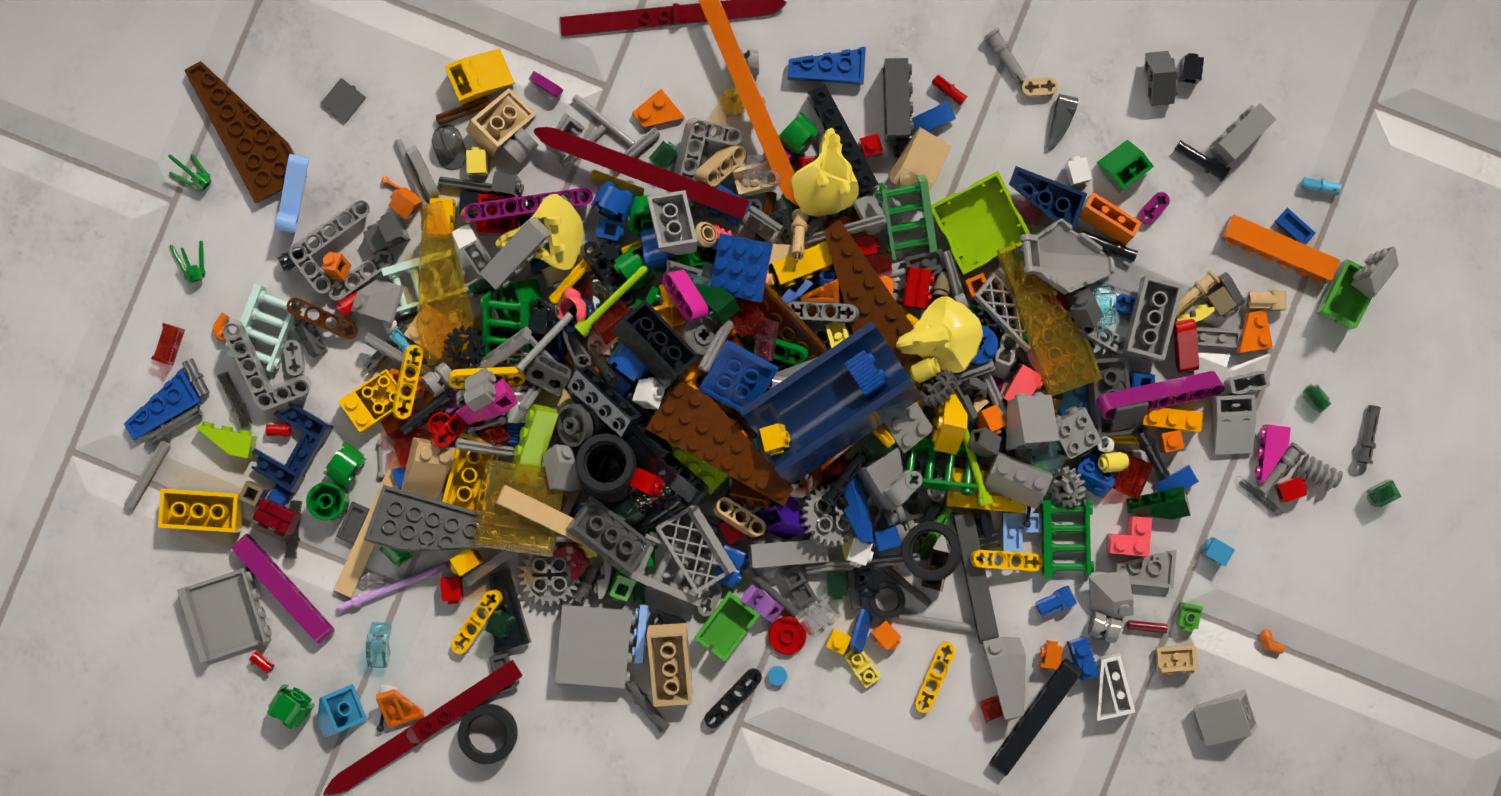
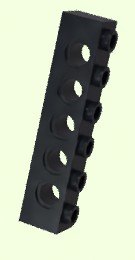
M823 84L808 92L807 97L825 131L833 128L835 134L840 136V143L842 144L841 153L852 167L858 182L860 196L862 197L877 189L879 183L827 86Z

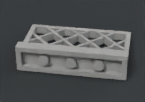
M999 266L989 274V278L979 288L973 298L1027 352L1055 319L1014 276L1008 279L1003 269ZM992 281L998 286L999 290L992 289ZM988 293L989 302L985 301L980 295ZM993 294L1000 295L1001 303L994 302ZM1005 295L1009 296L1012 304L1006 303ZM995 307L1002 308V315L996 312ZM1007 308H1013L1014 316H1008ZM1018 308L1025 314V317H1019ZM1009 320L1015 321L1016 329H1012L1009 326ZM1020 321L1026 322L1027 330H1021ZM1031 322H1033L1038 327V331L1032 330ZM1022 334H1028V344L1023 340Z
M526 326L469 369L494 368L498 365L515 367L520 362H511L510 356L520 355L522 361L524 356L529 353L524 351V346L531 343L535 347L538 342L531 336L532 331ZM543 349L540 352L541 354L555 360L545 349Z
M691 505L656 527L696 594L736 570L698 506ZM686 513L692 519L690 527L679 525L680 517ZM676 519H678V520H677V524L671 523V522L675 521ZM666 525L676 526L673 538L665 536L661 529ZM678 527L689 530L687 541L675 538ZM691 530L701 534L700 544L689 542ZM668 539L673 540L672 545L669 543ZM703 539L706 542L707 546L702 545ZM675 541L686 543L684 554L674 551ZM688 544L699 546L697 558L686 555ZM701 547L708 548L712 552L710 561L699 558ZM678 556H683L682 562L680 561ZM713 556L715 557V559L717 560V562H713V561H712V560H713ZM685 557L696 560L694 571L687 570L683 566ZM698 560L709 563L707 574L696 572ZM711 565H720L724 573L717 577L709 575ZM688 572L693 573L692 579L689 576ZM695 574L706 576L705 584L698 589L693 582ZM708 577L714 578L707 583Z

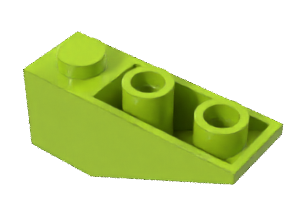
M203 422L202 425L196 424L195 427L227 454L253 459V449L256 445L257 436L252 435V431L240 429L239 433L234 432L233 427L222 426L219 429L214 428L215 424Z

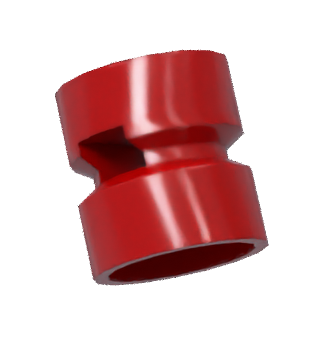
M442 412L432 415L428 421L429 431L434 434L452 415ZM452 421L450 429L454 432L457 430V423ZM445 433L444 435H442V436H440V437H441V438H445V437L448 436L449 434Z

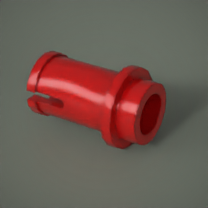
M287 423L283 425L267 424L265 433L267 436H283V438L291 436L292 428Z
M255 651L249 658L251 665L255 664L265 674H268L275 665L261 655L262 652L258 653Z

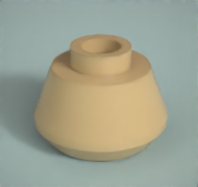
M708 222L697 224L695 227L698 241L697 246L712 247L717 241L716 229Z

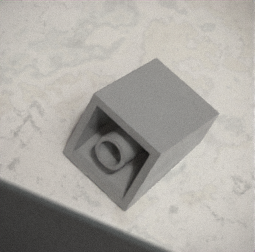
M1043 392L1033 393L1032 396H1026V393L1015 395L1014 399L1008 401L1006 451L1039 449L1059 441L1052 395H1044Z
M897 447L886 449L863 464L857 474L879 509L889 510L892 508L894 510L901 506H896L884 492V489L903 473L900 450Z
M1245 689L1198 704L1193 711L1194 720L1196 723H1199L1201 729L1199 730L1200 738L1202 741H1205L1206 746L1252 736L1257 728Z

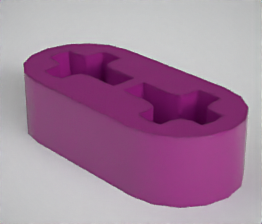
M535 71L532 72L528 79L556 98H559L564 91L560 86Z
M1165 192L1156 193L1140 209L1138 213L1139 220L1143 224L1153 222L1169 205V196ZM1163 197L1164 205L1160 204L1158 207H1155L1154 205L1158 202L1157 198ZM1150 209L1154 210V211L1150 214L1151 219H1150V218H1147V219L1144 218V216H1145L1144 211H1145V212H1148Z

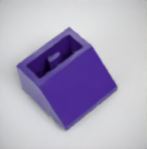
M791 496L784 506L775 502L771 504L770 509L764 508L755 513L757 517L765 522L766 532L785 539L805 533L808 529L807 526H801L805 519H800L802 513L797 502Z

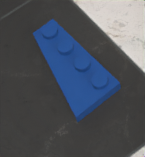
M866 46L859 47L856 50L847 49L838 53L829 52L819 56L811 55L789 59L787 80L863 85Z
M180 369L171 380H168L163 385L164 387L154 394L143 407L141 406L124 423L133 440L141 438L160 427L163 423L172 420L202 402L192 383H189V378L184 369Z

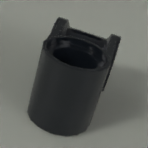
M540 298L534 300L531 304L528 328L532 331L531 336L544 337L553 328L555 310L553 304Z
M654 610L649 615L650 625L687 623L686 620L661 610ZM661 615L663 621L655 624L653 616Z

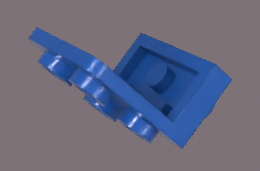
M1091 451L1090 454L1081 457L1075 474H1081L1080 480H1085L1082 486L1095 496L1104 498L1112 489L1117 472L1104 473L1098 466L1100 457Z

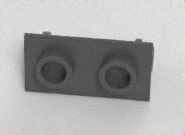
M303 319L298 320L299 322L295 324V331L301 341L307 338L308 341L303 345L308 355L315 358L319 356V353L327 352L325 342L320 337L316 325Z

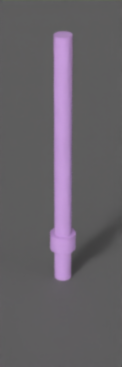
M445 562L360 596L358 594L351 597V600L338 604V609L342 612L352 607L357 608L362 606L364 602L448 570V565Z

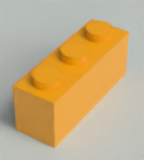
M1160 408L1146 411L1147 415L1142 425H1147L1148 427L1196 433L1201 432L1203 413Z

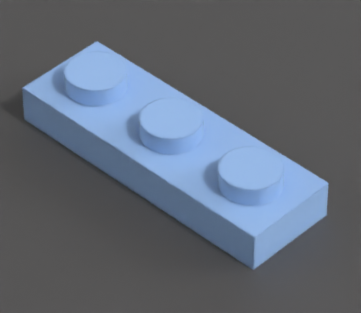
M640 604V608H636L635 619L639 620L638 627L634 628V639H637L636 647L633 646L632 658H635V663L640 664L644 663L649 604Z

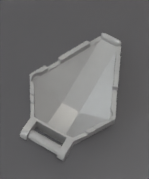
M1062 218L1036 235H1020V242L1023 243L1024 274L1037 275L1064 295L1115 273L1114 257L1103 252L1102 246L1082 232L1078 234L1073 231L1072 225Z

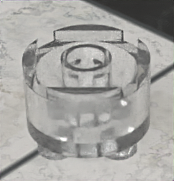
M824 593L817 599V603L813 600L805 607L807 611L802 610L795 618L808 635L814 638L825 631V628L834 624L842 615L826 593Z

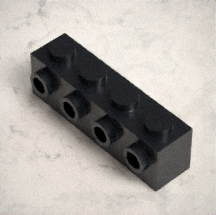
M587 365L576 369L567 386L574 395L579 397L589 409L598 415L621 438L633 433L643 415L592 367Z

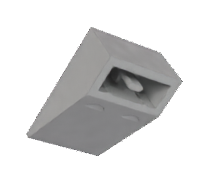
M1394 246L1387 249L1383 248L1374 254L1371 253L1365 259L1364 263L1366 265L1363 269H1358L1352 278L1354 280L1351 285L1368 298L1375 297L1399 266Z
M1255 394L1211 397L1214 455L1253 453L1256 424Z

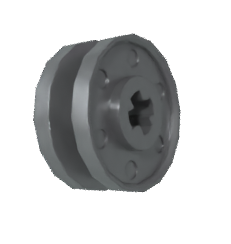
M707 315L693 321H685L679 330V335L700 357H704L720 328V324L717 320L714 321Z

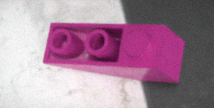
M502 378L495 383L496 394L493 402L475 412L466 404L458 409L456 413L469 425L502 415L518 404L514 390Z
M1266 424L1263 425V428H1260L1259 439H1261V445L1257 449L1259 462L1254 472V476L1257 478L1256 482H1265L1289 447L1291 427Z

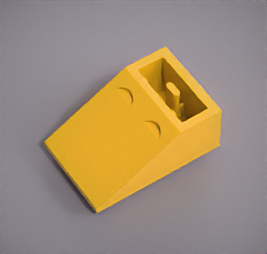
M500 48L462 58L444 66L458 100L462 105L515 84Z
M385 369L338 400L340 407L360 435H363L393 413L392 407L397 383L388 370ZM399 398V402H403V404H404V402L409 401V400H402V399Z
M956 394L949 396L950 400L945 399L943 405L938 403L936 407H933V414L935 416L932 427L935 430H933L931 441L934 442V450L956 455L967 430L968 414Z

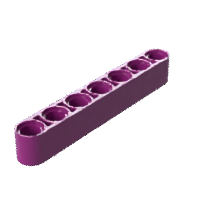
M577 188L473 203L461 210V218L466 223H476L535 214L543 198L550 194L563 195L574 208L590 204L593 200V193L588 188ZM580 193H583L585 195V202L580 200ZM524 201H528L531 204L530 210L524 207ZM506 203L512 206V213L506 211ZM487 206H490V207L493 208V210H494L493 216H491V215H489V214L487 213V211H486ZM468 209H472L475 212L474 218L468 216Z
M1209 371L1106 393L1097 398L1096 404L1103 417L1108 420L1114 417L1116 408L1148 402L1147 411L1215 397L1221 394L1225 387L1216 372Z
M246 533L231 547L236 555L315 642L321 644L335 631L327 619L249 534Z

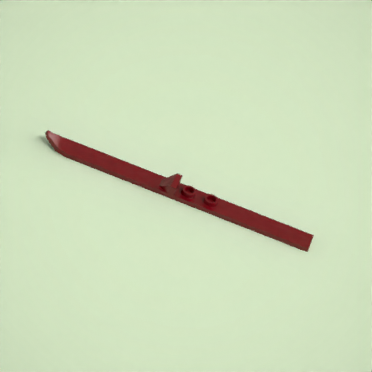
M784 0L720 1L728 20L772 15L787 4ZM675 3L673 6L560 17L562 36L708 22L700 3L685 5Z
M537 127L534 129V134L538 139L549 147L669 192L685 190L687 198L744 219L749 200L556 128Z
M511 660L338 773L325 788L323 795H333L349 790L521 678L523 674L514 660Z

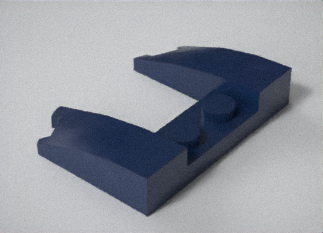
M289 402L290 409L284 413L277 410L273 415L303 432L286 464L254 448L253 454L258 455V466H252L251 469L286 490L297 493L306 477L304 476L306 469L321 443L326 442L334 426Z

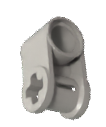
M904 471L884 489V492L896 506H899L920 487L922 476L917 471ZM909 476H913V483H909V481L911 480Z

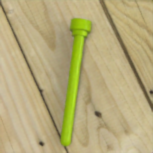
M641 266L589 318L582 322L579 321L574 326L578 332L586 337L590 333L591 326L647 272V267Z
M967 427L963 442L975 482L978 484L979 494H977L978 498L976 500L978 507L993 503L992 495L986 492L975 452L967 448L970 438Z

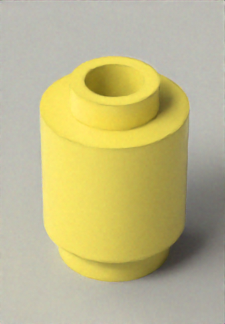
M927 358L912 365L910 375L914 381L921 383L937 376V373L940 372V366L935 358Z
M1122 452L1105 453L1098 460V466L1104 473L1123 471L1129 465L1128 456Z

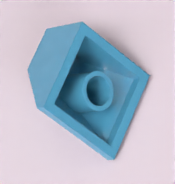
M353 684L319 699L317 720L324 738L367 720Z

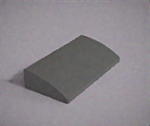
M1127 357L1085 361L1090 418L1099 436L1132 434L1134 427L1111 432L1112 420L1105 419L1096 404L1097 398L1103 394L1130 388Z
M593 496L586 501L566 528L567 531L625 576L631 575L651 545L649 540Z

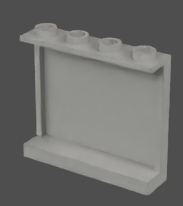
M248 567L177 589L200 663L271 640V628L265 622L266 612L260 606V593L254 587V574Z
M563 603L555 683L625 688V683L629 684L630 672H627V664H631L632 653H629L628 650L629 645H633L634 633H630L631 626H635L636 615L632 614V609L622 610L575 606Z

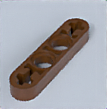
M291 298L287 302L286 307L289 313L349 340L355 338L358 333L355 324L302 299ZM298 301V305L303 308L305 304L309 306L305 310L304 317L300 315L302 311L297 309L295 312L292 311L291 302L295 303ZM316 309L319 312V317L316 320L309 319L307 315L309 310ZM333 317L336 319L337 324L334 328L326 326L327 318ZM340 321L344 322L342 326L346 328L352 326L354 334L346 336V332L341 329L340 333L336 332L340 326Z

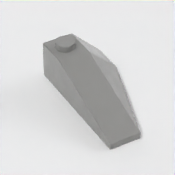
M998 637L983 641V651L1005 721L1023 717L1026 655L1020 637Z

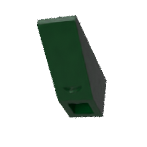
M694 284L706 302L708 315L712 320L715 321L717 319L720 323L724 324L740 310L735 297L725 289Z
M1184 486L1126 499L1127 511L1130 514L1170 520L1191 516Z

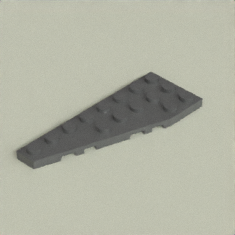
M383 485L364 540L399 551L528 548L533 527Z

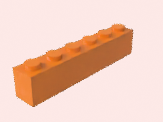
M1237 215L1229 217L1221 236L1228 245L1243 247L1242 250L1250 254L1255 252L1261 255L1260 258L1263 260L1276 261L1278 266L1285 269L1290 267L1296 270L1295 273L1298 275L1311 276L1314 278L1313 281L1320 284L1332 281L1340 263V259Z

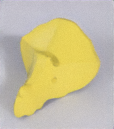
M833 128L828 129L824 133L819 144L818 158L797 171L790 180L794 198L801 211L815 217L836 214L852 206L858 197L859 186L850 163L841 153L842 144L840 143V136L835 134Z
M550 194L543 200L535 214L531 217H536L552 233L547 238L549 242L542 249L538 248L535 251L537 255L534 258L541 259L554 268L568 270L574 266L580 254V247L584 237L583 224L571 203L558 194ZM521 227L500 236L495 243L496 246L502 249Z
M948 296L940 297L928 306L912 331L898 338L896 348L901 350L903 354L920 355L924 360L935 358L940 369H947L949 372L952 371V373L963 372L977 355L983 337L982 325L979 318L964 304Z

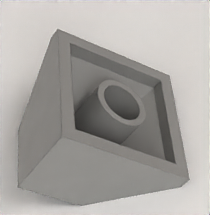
M376 279L356 293L351 311L393 323L404 286Z
M555 444L542 454L550 490L583 491L576 469V455L571 446Z
M1127 570L1089 575L1090 608L1113 618L1134 615L1133 595Z

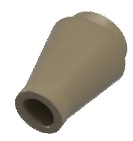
M945 272L938 273L936 282L931 290L934 300L950 296L949 277Z

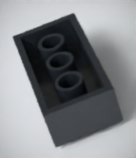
M646 300L623 317L612 330L666 388L685 373L700 357Z

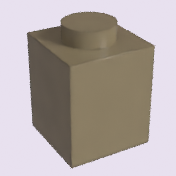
M1224 286L1204 298L1209 308H1215L1213 313L1216 318L1219 316L1225 318L1234 312L1232 308L1237 305Z
M246 481L238 499L258 507L260 500L266 498L269 489L253 481Z

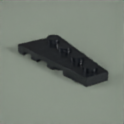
M510 568L491 573L490 590L500 591L503 597L500 606L492 616L493 651L497 653L530 643L531 639ZM491 595L492 602H496L494 599L495 595Z

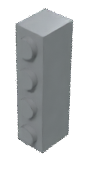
M536 217L529 219L483 268L480 274L495 290L501 286L505 288L512 281L511 276L519 274L524 269L523 264L526 260L528 262L537 255L535 251L538 248L542 249L549 242L547 238L552 233Z
M791 537V541L784 542L783 538L772 539V543H764V540H753V544L748 545L749 567L760 568L829 562L828 546L823 547V541L820 544H816L817 538L802 540V537Z

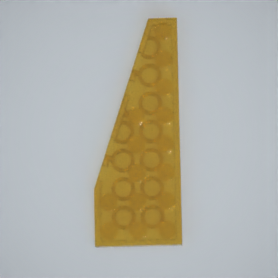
M442 201L422 206L421 255L418 281L419 298L417 304L418 319L416 329L427 366L453 359L452 357L446 358L449 352L443 349L448 346L444 343L446 339H449L447 334L449 332L453 333L452 330L455 327L459 330L460 326L464 325L467 330L469 326H472L471 331L473 332L477 329ZM469 341L463 345L461 352L467 348Z
M1014 244L997 250L999 261L1047 394L1055 396L1102 379L1089 341L1079 332L1075 322L1073 323L1067 316L1064 307L1049 287L1047 288L1040 277L1034 274H1024V254L1019 247Z

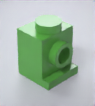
M615 569V574L607 590L608 594L615 601L620 602L623 600L627 602L636 580L625 576ZM619 583L623 584L620 588L617 587Z
M1180 602L1176 625L1181 626V630L1193 632V628L1198 629L1203 606ZM1190 614L1193 615L1192 621L1187 619Z

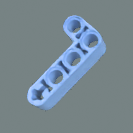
M289 154L275 230L295 233L309 163L308 157Z

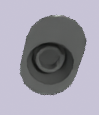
M444 125L436 129L432 136V145L439 163L450 170L463 166L466 162V147L459 130L450 125Z

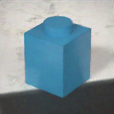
M1210 537V539H1206L1203 543L1201 554L1221 566H1226L1235 549L1216 538Z

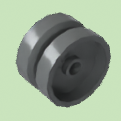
M583 401L565 405L558 411L556 428L559 437L568 446H581L589 438L598 434H604L605 422L589 409Z

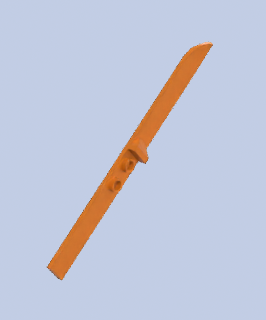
M699 0L779 188L788 200L799 206L794 198L790 182L795 173L765 106L766 100L764 97H761L720 0Z

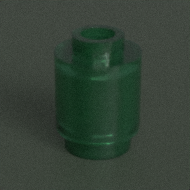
M1310 384L1303 390L1304 394L1302 397L1314 411L1317 410L1321 413L1331 405L1330 398L1318 384L1314 386Z

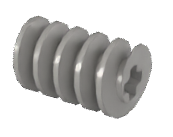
M1306 454L1299 466V477L1305 473V480L1313 477V484L1319 480L1320 488L1325 484L1327 485L1326 491L1336 488L1343 477L1342 471L1337 472L1335 467L1330 469L1329 464H1324L1322 460L1317 461L1316 457H1310L1309 454Z

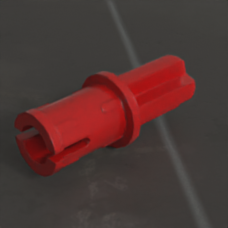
M936 75L932 80V84L945 93V97H950L959 106L968 97L958 90L955 84L952 85L940 75Z

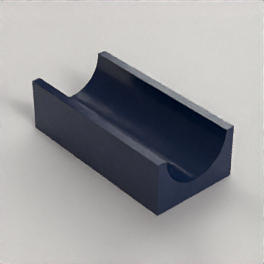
M871 321L739 411L761 441L760 428L777 423L785 425V429L790 435V448L784 449L782 454H769L776 465L775 470L778 475L792 485L923 398V396L882 334ZM863 350L867 354L872 353L877 361L874 365L878 370L882 368L888 377L885 380L888 386L870 398L865 396L844 364Z

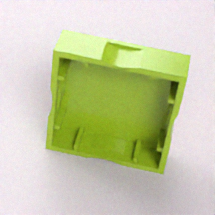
M999 171L973 183L969 188L954 193L931 205L932 213L963 275L1022 247L1023 243L1020 242V235L1030 234Z

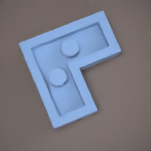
M1002 513V551L1023 552V533L1042 532V513L1030 514L1031 526L1029 528H1025L1023 525L1024 521H1026L1027 513Z

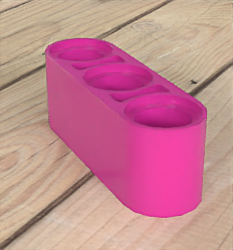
M684 270L663 275V285L686 321H693L708 315L706 302Z

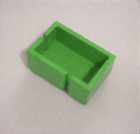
M1347 259L1340 262L1315 313L1329 320L1336 319L1335 323L1352 330L1358 327L1372 298H1368L1351 285L1354 280L1352 278L1358 269H1363V266Z
M730 590L694 637L707 649L710 645H713L714 647L711 649V652L723 661L727 660L746 635V625L750 629L760 616L758 612L742 602L741 598Z

